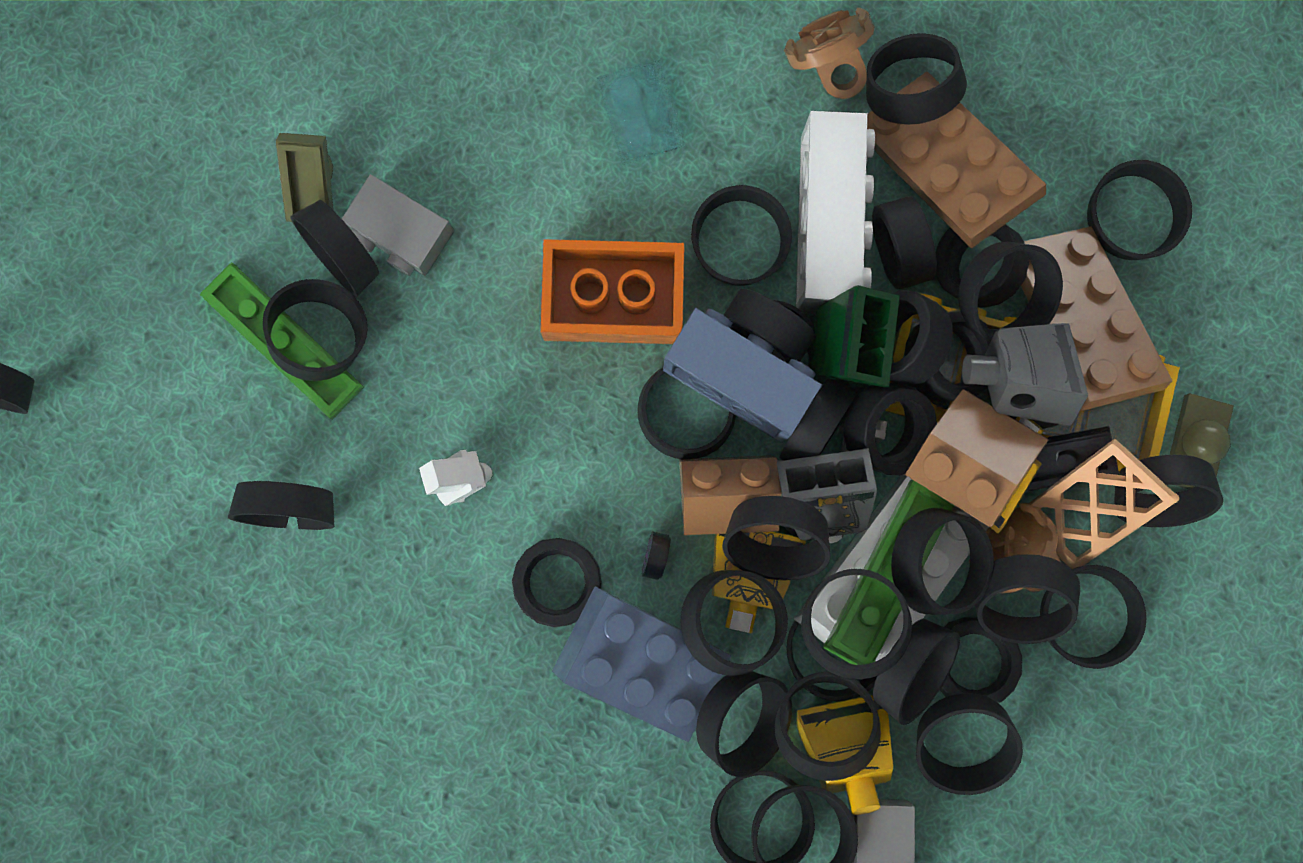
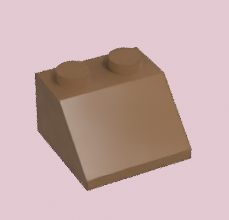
M963 389L931 431L905 475L991 528L998 521L1049 439L1005 414H999L993 409L992 405Z
M774 456L679 459L684 535L726 534L732 513L739 504L761 496H781L777 458ZM758 525L744 528L741 531L743 533L779 531V526Z

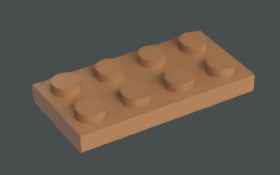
M925 72L897 92V94L924 92L938 86L940 83L928 72ZM961 103L946 115L921 124H896L880 118L873 111L867 114V129H874L875 131L874 151L971 249L1046 195V183Z
M1092 226L1024 241L1025 244L1036 245L1047 250L1053 255L1060 267L1063 279L1062 297L1059 308L1050 324L1069 323L1088 392V397L1081 408L1082 411L1165 390L1172 382V379ZM1030 260L1025 281L1021 285L1028 301L1031 299L1035 281L1034 269Z

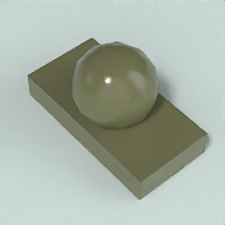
M279 133L276 139V148L286 221L292 222L290 219L291 215L318 200L324 201L334 210L331 189L333 163L328 155L326 136Z
M1191 393L1184 395L1170 455H1188L1201 458L1213 466L1217 477L1220 461L1226 456L1231 447L1228 428L1234 405ZM1175 485L1186 489L1195 487L1190 485Z

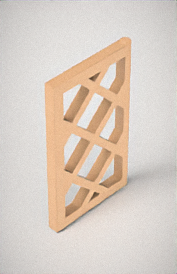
M1113 439L1029 504L1040 509L1043 507L1055 508V522L1058 535L1055 553L1067 566L1074 569L1086 565L1179 501V496L1119 441ZM1114 455L1126 466V476L1098 473V466ZM1076 482L1089 483L1090 502L1064 499L1063 492ZM1099 484L1126 487V506L1099 503ZM1135 488L1152 490L1160 500L1149 508L1135 507ZM1064 509L1090 512L1091 531L1066 528ZM1099 514L1126 517L1127 523L1113 533L1100 532ZM1065 538L1091 541V548L1077 557L1066 547Z

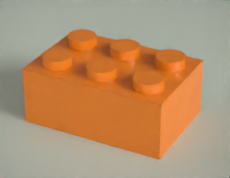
M544 239L541 334L544 341L673 344L681 332L683 324L684 243Z

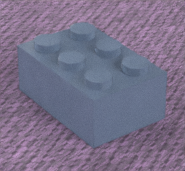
M695 308L666 354L663 371L770 437L783 443L792 435L822 384L813 379L816 373L797 360L791 359L787 364L772 355L774 347L762 338L749 334L746 339L731 330L730 327L733 323L719 312L708 308L706 313H703Z
M596 586L552 670L563 683L687 742L690 741L696 729L703 701L722 676V674L705 668L692 656L684 642L680 628ZM708 643L716 654L727 661L730 660L731 655Z

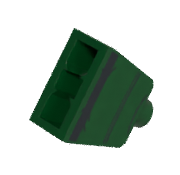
M857 285L819 306L814 326L816 337L807 350L810 356L809 368L822 376L889 387L900 295Z

